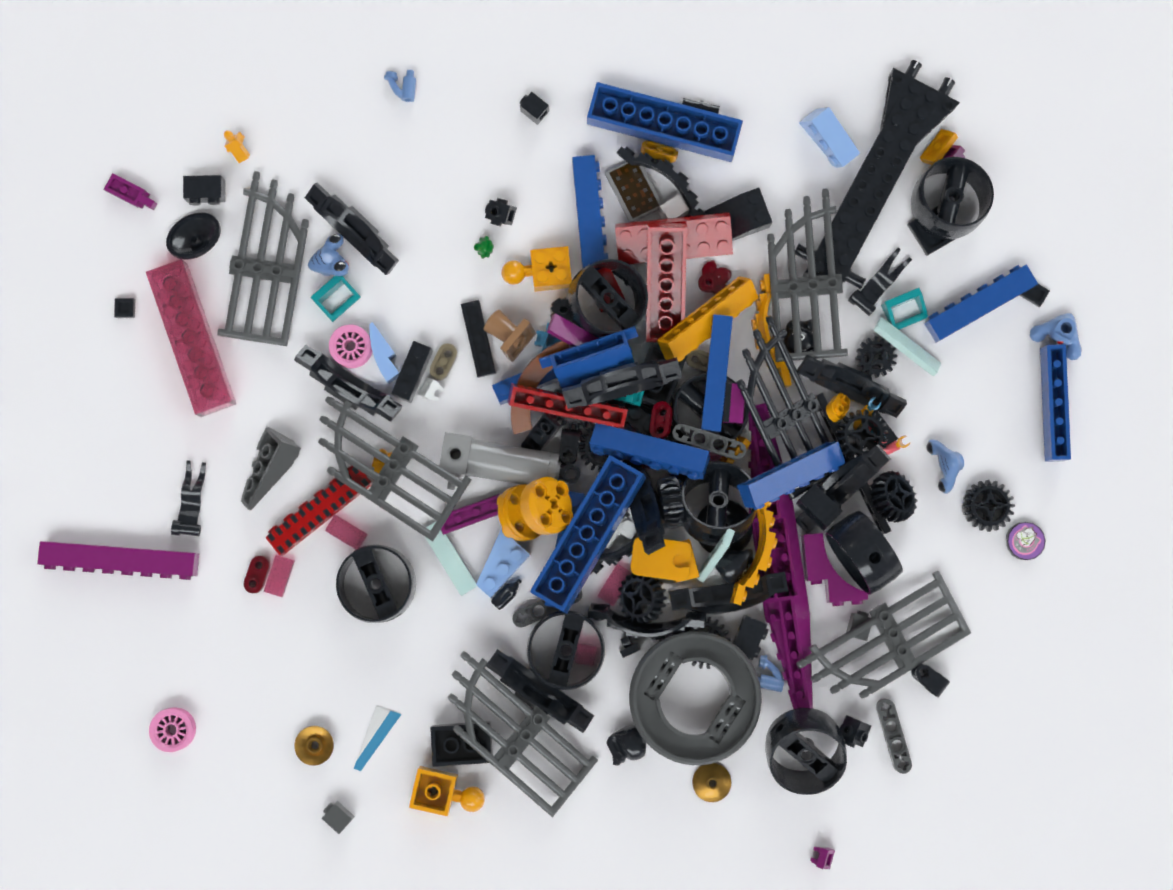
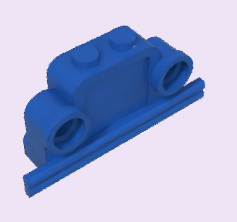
M634 326L539 358L542 369L553 366L555 375L562 388L580 384L583 379L600 375V371L633 363L632 349L627 340L638 337Z

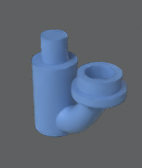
M407 70L406 76L403 77L402 89L395 82L398 80L397 73L387 71L384 79L388 81L395 95L401 98L402 101L414 102L416 88L414 71Z
M760 655L758 667H762V669L767 667L773 673V676L760 674V677L758 676L760 687L782 692L784 679L780 670L767 659V655Z

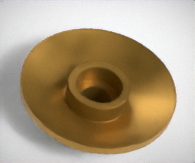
M309 726L297 735L294 743L295 753L299 760L307 765H320L326 762L333 753V738L325 728ZM314 741L319 744L317 749L312 747Z
M718 763L701 765L694 773L692 780L693 789L702 800L718 802L724 799L731 789L730 774L725 767ZM710 780L716 781L714 787L709 786Z

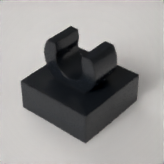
M628 636L620 639L624 646L623 649L619 650L622 658L640 650L638 643L631 644Z

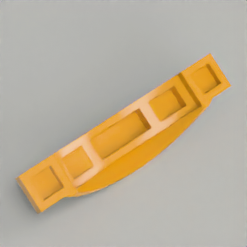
M769 273L763 274L762 280H759L761 292L764 291V293L759 294L758 300L755 301L756 310L759 313L755 314L753 320H751L752 330L758 329L765 343L771 339L766 322L771 299ZM754 339L755 347H756V350H757V349H759V347H758V345H757V343H756L757 340ZM773 347L769 352L785 387L788 388L792 385L789 370L784 361L776 362L775 348Z
M769 501L764 503L765 506L756 511L759 521L758 548L747 573L734 584L730 603L741 605L742 602H745L747 596L745 588H754V585L758 584L760 577L758 570L766 571L771 566L772 557L770 555L772 549L776 547L777 538H775L776 533L769 531V528L773 527L775 517H773L774 512L766 510L771 505Z

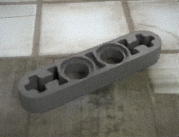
M678 424L672 431V436L676 441L721 456L739 460L746 454L747 449L742 442L689 425ZM684 428V432L690 434V430L694 431L691 436V442L687 441L688 436L683 435L682 438H679L676 430ZM700 433L705 436L703 444L695 442L694 437L696 434ZM720 439L723 441L724 447L722 450H716L713 447L715 440ZM728 442L731 443L729 447L736 448L737 445L740 446L742 453H739L737 456L734 455L735 452L732 450H728V454L725 453Z
M582 590L577 596L578 599L573 604L578 603L582 599ZM540 600L516 611L512 620L517 627L522 628L560 610L545 606V601ZM541 605L544 607L545 611L542 616L534 614L533 609L535 606ZM530 609L534 620L530 621V617L524 620V624H521V622L517 623L518 614L521 613L524 616L528 614L526 610Z
M883 698L877 702L876 710L892 765L897 772L906 774L912 768V761L896 707L891 700ZM884 702L890 705V708H888L889 715L893 714L894 717H888L886 719H883V716L887 717L886 712L884 710H881V707L884 706ZM889 721L896 723V729L893 732H889L886 729V724ZM895 740H900L902 743V747L898 751L892 749V742ZM902 753H905V755H901L902 760L904 762H907V764L904 765L905 769L898 767V764H900V759L898 756L894 757V755H900Z

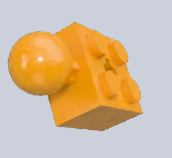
M568 246L530 250L532 265L523 266L519 261L511 260L506 262L501 270L502 278L511 285L519 284L525 277L533 276L535 292L568 289L572 281ZM549 266H553L554 272H550V270L547 268H549Z
M419 766L409 808L448 816L452 801L459 802L464 810L476 812L483 807L485 796L481 789L474 786L467 787L463 791L456 790L458 774ZM434 786L438 792L432 795V791L429 788L431 789Z

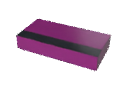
M726 383L723 422L742 424L744 399L740 393L741 390L734 383Z

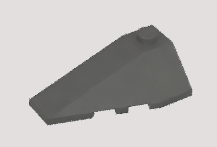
M267 426L258 442L257 450H259L257 460L252 462L253 473L246 481L241 502L248 510H252L288 471L299 456L301 449L292 439Z

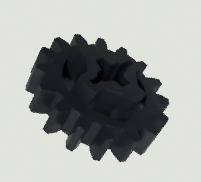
M877 336L873 338V341L867 338L866 343L862 342L860 344L862 349L858 348L856 350L860 354L855 357L856 360H860L857 367L862 366V373L867 371L869 376L874 374L875 378H878L880 373L883 377L886 376V371L891 372L893 370L891 366L897 364V362L893 361V359L898 357V355L893 354L896 347L891 348V344L889 342L885 343L884 338L880 341ZM872 345H879L881 348H874ZM881 352L878 359L874 362H871L874 356ZM864 354L867 356V362H865ZM872 366H878L879 368H882V369H873V368H871V367H872Z

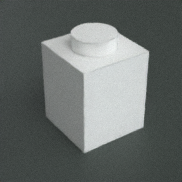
M677 194L659 207L660 213L658 215L660 219L684 217L688 214L689 208L681 196Z

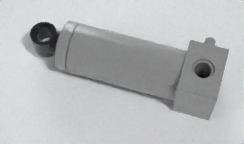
M445 432L439 466L459 478L473 476L528 485L536 479L552 477L567 484H574L581 475L577 465H566L558 462L559 453L474 440L472 436ZM454 452H461L459 459H452ZM567 470H575L576 477L568 479L565 475ZM448 481L447 489L454 490L455 485Z

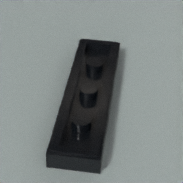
M480 301L463 303L461 308L477 378L496 374L487 332L484 331L485 323Z

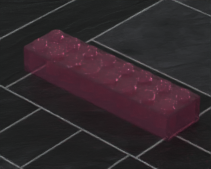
M183 259L146 271L195 415L203 417L236 405L235 397L188 264Z

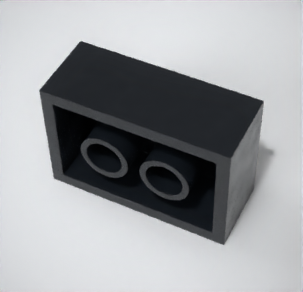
M652 342L644 363L656 359L658 362L665 361L666 359L659 344ZM687 355L682 361L678 362L681 371L687 359ZM678 379L670 381L668 384L645 390L641 403L651 407L661 401L669 404Z
M485 721L488 725L491 726V721ZM473 722L476 741L493 755L492 738ZM465 723L439 724L430 727L433 767L489 763L460 738V735L454 732L453 728L456 725L460 726L463 731H466Z

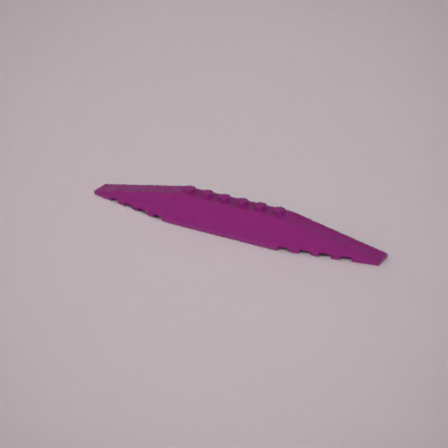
M765 403L755 405L762 421L770 418ZM749 412L751 444L748 446V450H751V461H748V468H751V478H754L775 466ZM774 437L773 439H771V441L782 462L776 437ZM783 494L779 500L771 502L770 507L766 509L774 512V525L772 528H769V531L776 533L777 544L775 549L771 551L772 563L770 568H767L766 571L758 570V574L761 577L767 574L785 572L788 592L774 594L763 602L765 620L770 625L772 631L770 636L778 650L776 655L778 661L781 660L784 672L782 674L784 681L787 680L790 689L788 694L793 709L813 708L812 681L810 679L812 677V663L800 669L796 664L799 660L805 659L806 656L811 654L809 649L811 646L810 611L793 500H790L788 494ZM757 513L752 524L755 555L759 543Z

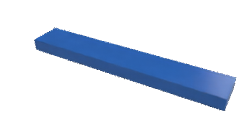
M713 314L701 430L721 432L733 316Z

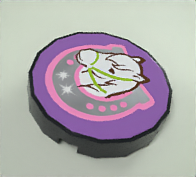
M1017 523L1006 534L1007 549L1017 559H1035L1045 548L1046 540L1044 533L1034 523Z

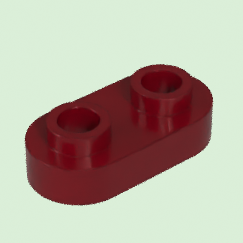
M661 401L653 406L650 422V434L663 440L670 435L673 415L672 407L667 402ZM664 429L663 433L659 434V431Z
M256 556L251 560L243 583L247 592L259 593L264 588L271 567L267 557ZM258 562L262 563L261 569H258L256 566ZM252 580L256 581L255 587L250 586Z

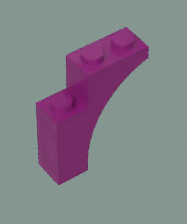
M823 533L801 535L805 581H811V585L823 584L822 580H824L827 603H832V606H844V602L851 601L852 605L863 604V600H868L867 593L848 584L834 570L826 554Z

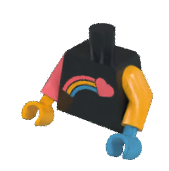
M876 397L871 398L868 405H866L861 410L862 415L864 410H868V416H870L871 413L875 412L876 415L874 419H877L878 417L882 418V416L877 411V409L881 405V402L879 403V405L875 406L872 404V401ZM883 418L879 422L880 425L886 423V421ZM861 420L854 421V430H858ZM867 422L869 424V431L876 434L874 427ZM887 423L882 428L883 431L888 430L889 432L883 435V437L889 439L888 442H882L886 446L883 450L888 455L899 450L900 447L906 448L910 445V443L906 445L902 443V439L907 437L906 435L898 438ZM863 432L858 434V436H861V440L866 438ZM867 441L863 447L864 451L871 450L876 441ZM852 442L851 445L857 449L856 442Z

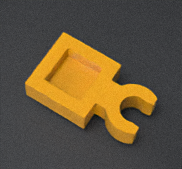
M740 436L736 440L742 442L748 450L751 442L747 438ZM738 445L736 448L728 447L726 449L727 451H734L735 456L742 453ZM722 456L719 461L733 464L735 460Z

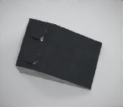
M759 187L739 194L704 211L707 215L730 214L732 241L768 229L773 223Z

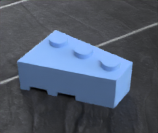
M829 107L815 109L799 122L802 128L828 157V161L832 166L836 168L844 167L860 154Z
M502 528L476 584L490 598L498 592L530 557V554L513 538L504 536Z

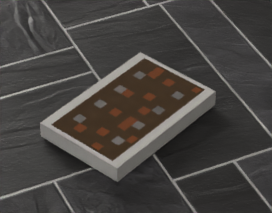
M626 162L605 172V176L629 222H635L659 210V207L663 204L643 166H630Z

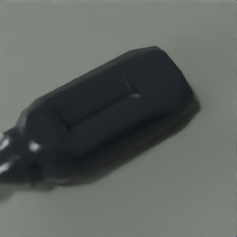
M518 579L517 582L505 585L492 598L491 603L498 610L503 609L516 596L519 584L522 581Z

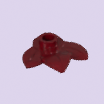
M714 260L708 261L702 267V276L698 280L699 289L702 292H713L716 295L727 286L726 283L731 279L732 272L727 268H717ZM705 280L709 281L711 285L706 284Z

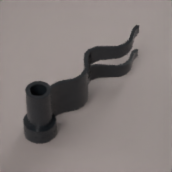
M899 247L890 255L861 291L857 289L848 299L852 305L858 306L868 316L875 311L876 307L874 304L912 261L909 257L894 271L887 274L891 264L901 250Z
M186 461V474L181 488V507L178 520H173L171 535L200 536L201 525H197L201 507V490L205 480V462H202L199 477L191 491V461Z

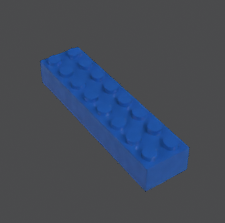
M596 82L587 115V125L727 162H732L743 120L600 82Z
M609 455L531 588L530 593L564 613H568L644 483L646 477L643 473Z

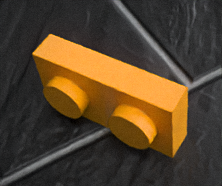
M941 129L920 156L921 161L932 165L941 160L957 140V134Z

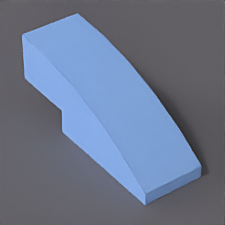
M372 322L369 324L373 355L386 382L390 384L399 376L398 370L391 362L396 357V354Z

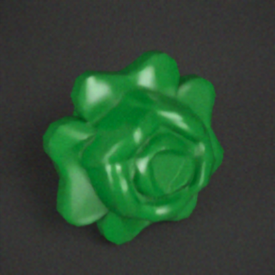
M488 236L480 237L479 242L474 245V250L478 251V255L482 259L485 257L489 258L494 249V245Z

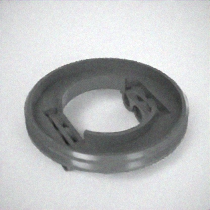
M688 631L671 635L659 641L641 658L630 683V712L641 737L658 754L685 765L712 764L734 754L747 742L753 733L761 711V687L758 675L751 661L735 644L721 636L708 632ZM701 661L712 665L724 676L730 690V695L725 703L721 705L722 708L717 713L715 719L711 721L707 731L702 734H687L677 730L668 722L661 708L659 697L681 663Z

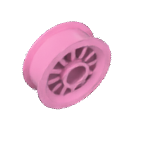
M356 325L339 327L334 331L329 340L331 356L338 364L346 368L363 366L368 362L373 352L370 336L364 329ZM350 342H354L356 344L355 349L347 351V345Z
M177 707L165 709L157 713L149 726V736L152 743L164 752H176L184 749L193 741L196 734V723L192 715L188 711ZM171 724L176 727L175 735L169 732Z

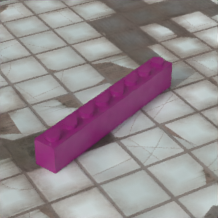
M40 541L37 565H44V569L56 570V566H63L65 571H75L77 567L83 568L82 572L94 573L95 569H102L104 574H114V570L121 571V575L133 576V572H141L140 576L152 577L153 573L160 574V578L171 579L172 575H179V579L191 580V576L197 577L200 553Z

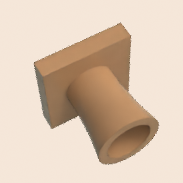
M501 310L495 311L484 326L485 332L504 342L500 349L512 363L537 334L531 323L525 318L516 326Z

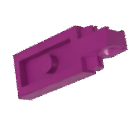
M113 173L103 189L137 208L143 209L145 205L155 210L157 203L149 198L151 194L145 189Z

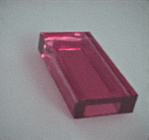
M336 514L325 529L326 532L356 550L362 546L368 536L367 533Z
M275 555L263 592L283 597L295 560Z
M617 563L597 597L614 607L618 600L617 596L621 594L618 588L623 587L621 582L626 580L625 577L631 575L632 572Z

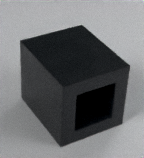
M532 91L520 101V112L537 125L549 112V105Z

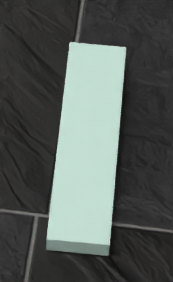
M883 317L878 320L874 328L876 333L930 375L935 376L938 373L941 362Z
M436 521L426 528L431 531ZM440 530L434 541L425 537L461 596L477 587L475 580L446 534L443 535Z
M730 528L726 530L703 563L697 580L704 583L730 546L735 533L734 530Z

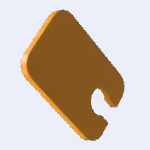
M637 537L633 543L631 571L638 576L684 581L689 577L690 567L678 568L674 565L673 559L678 554L691 558L692 547L687 542L664 539L665 547L648 555L644 552L642 541Z

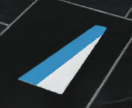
M376 705L354 769L361 771L402 714Z

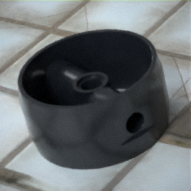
M962 157L941 159L928 167L916 182L911 196L912 214L918 225L925 232L936 238L946 240L961 238L974 231L987 217L994 200L993 184L986 171L969 159ZM936 174H947L937 212L934 214L925 199V179ZM967 182L973 188L978 198V218L976 221L968 224H955L960 203L964 199L963 192ZM949 196H952L955 201H952Z
M616 259L598 260L581 269L572 279L566 295L567 311L572 322L598 338L619 331L602 330L587 320L579 305V285L595 300L597 307L604 310L622 330L636 326L643 318L648 304L647 287L642 276L628 263ZM595 268L611 269L627 280L634 294V310ZM604 295L609 296V298H610V303H609V304H607V303L604 301V299H603Z
M707 373L689 378L676 392L671 405L673 410V427L679 424L676 413L678 398L702 419L705 394L693 383L706 381ZM727 376L726 383L737 384L733 379ZM745 401L743 423L740 427L736 423L723 422L722 416L721 432H716L718 435L737 440L745 430L749 418V410ZM682 428L676 430L681 438L683 435L688 436ZM724 443L713 444V447L716 450H721L724 447Z
M718 461L708 463L703 480H693L686 477L681 487L684 507L683 527L686 532L703 544L716 546L726 530L730 528L735 531L730 544L740 540L752 526L757 510L750 508V514L744 520L726 527L729 485L738 489L737 485L752 478L738 466ZM710 482L706 523H703L689 511L685 502V496L694 487ZM719 502L722 505H715L714 503Z
M858 510L849 514L825 533L831 549L856 584L868 595L881 590L903 572L901 562L895 551L877 526L863 512Z
M367 545L353 551L342 562L336 577V592L343 608L354 618L367 623H383L397 618L410 606L416 591V576L409 560L401 552L384 545ZM382 549L393 553L402 561L408 572L409 590L404 603L399 609L372 550ZM353 561H355L379 619L369 618L358 613L346 597L344 580L346 572ZM376 578L381 581L379 589L372 587V581Z
M558 611L547 615L535 625L527 642V659L531 670L541 682L559 690H573L588 684L599 673L605 658V643L599 628L591 619L574 611H568L567 614L563 611ZM565 615L550 674L547 679L538 671L534 664L531 651L532 641L536 631L545 621L555 616ZM585 620L598 634L601 644L600 659L595 670L587 678L574 684H567ZM565 644L569 645L572 649L571 654L567 656L563 655L560 651V648Z
M814 708L789 710L776 718L767 731L765 752L768 767L775 781L784 789L801 795L818 794L833 787L843 776L847 765L845 741L837 723L823 711ZM817 731L831 736L838 742L834 755L831 758L827 757L814 746L812 739L804 737L799 732ZM778 746L782 747L808 770H792L779 764L773 758L776 748Z

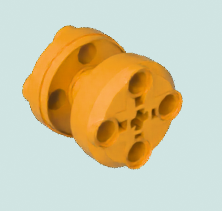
M542 477L530 482L528 485L520 484L506 489L497 498L498 517L504 536L517 541H528L540 535H551L563 531L574 517L567 484L552 477Z

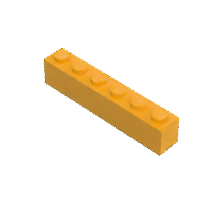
M741 276L737 277L660 337L657 342L665 359L677 357L678 362H680L687 354L696 350L701 343L710 339L713 314L736 318L740 312L750 307L759 298L752 280Z

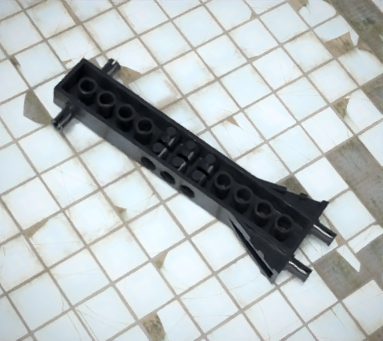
M911 60L905 73L895 68L890 72L880 132L832 220L835 273L842 274V284L846 281L859 289L862 288L866 278L852 272L851 267L915 146L960 104L959 101L948 96L955 85L953 79L947 86L950 78L945 77L938 91L916 80L915 77L922 67V64L918 62L914 68L916 60ZM824 235L817 250H814L816 276L828 275ZM799 243L795 249V255L807 261L806 247ZM808 266L802 277H808Z

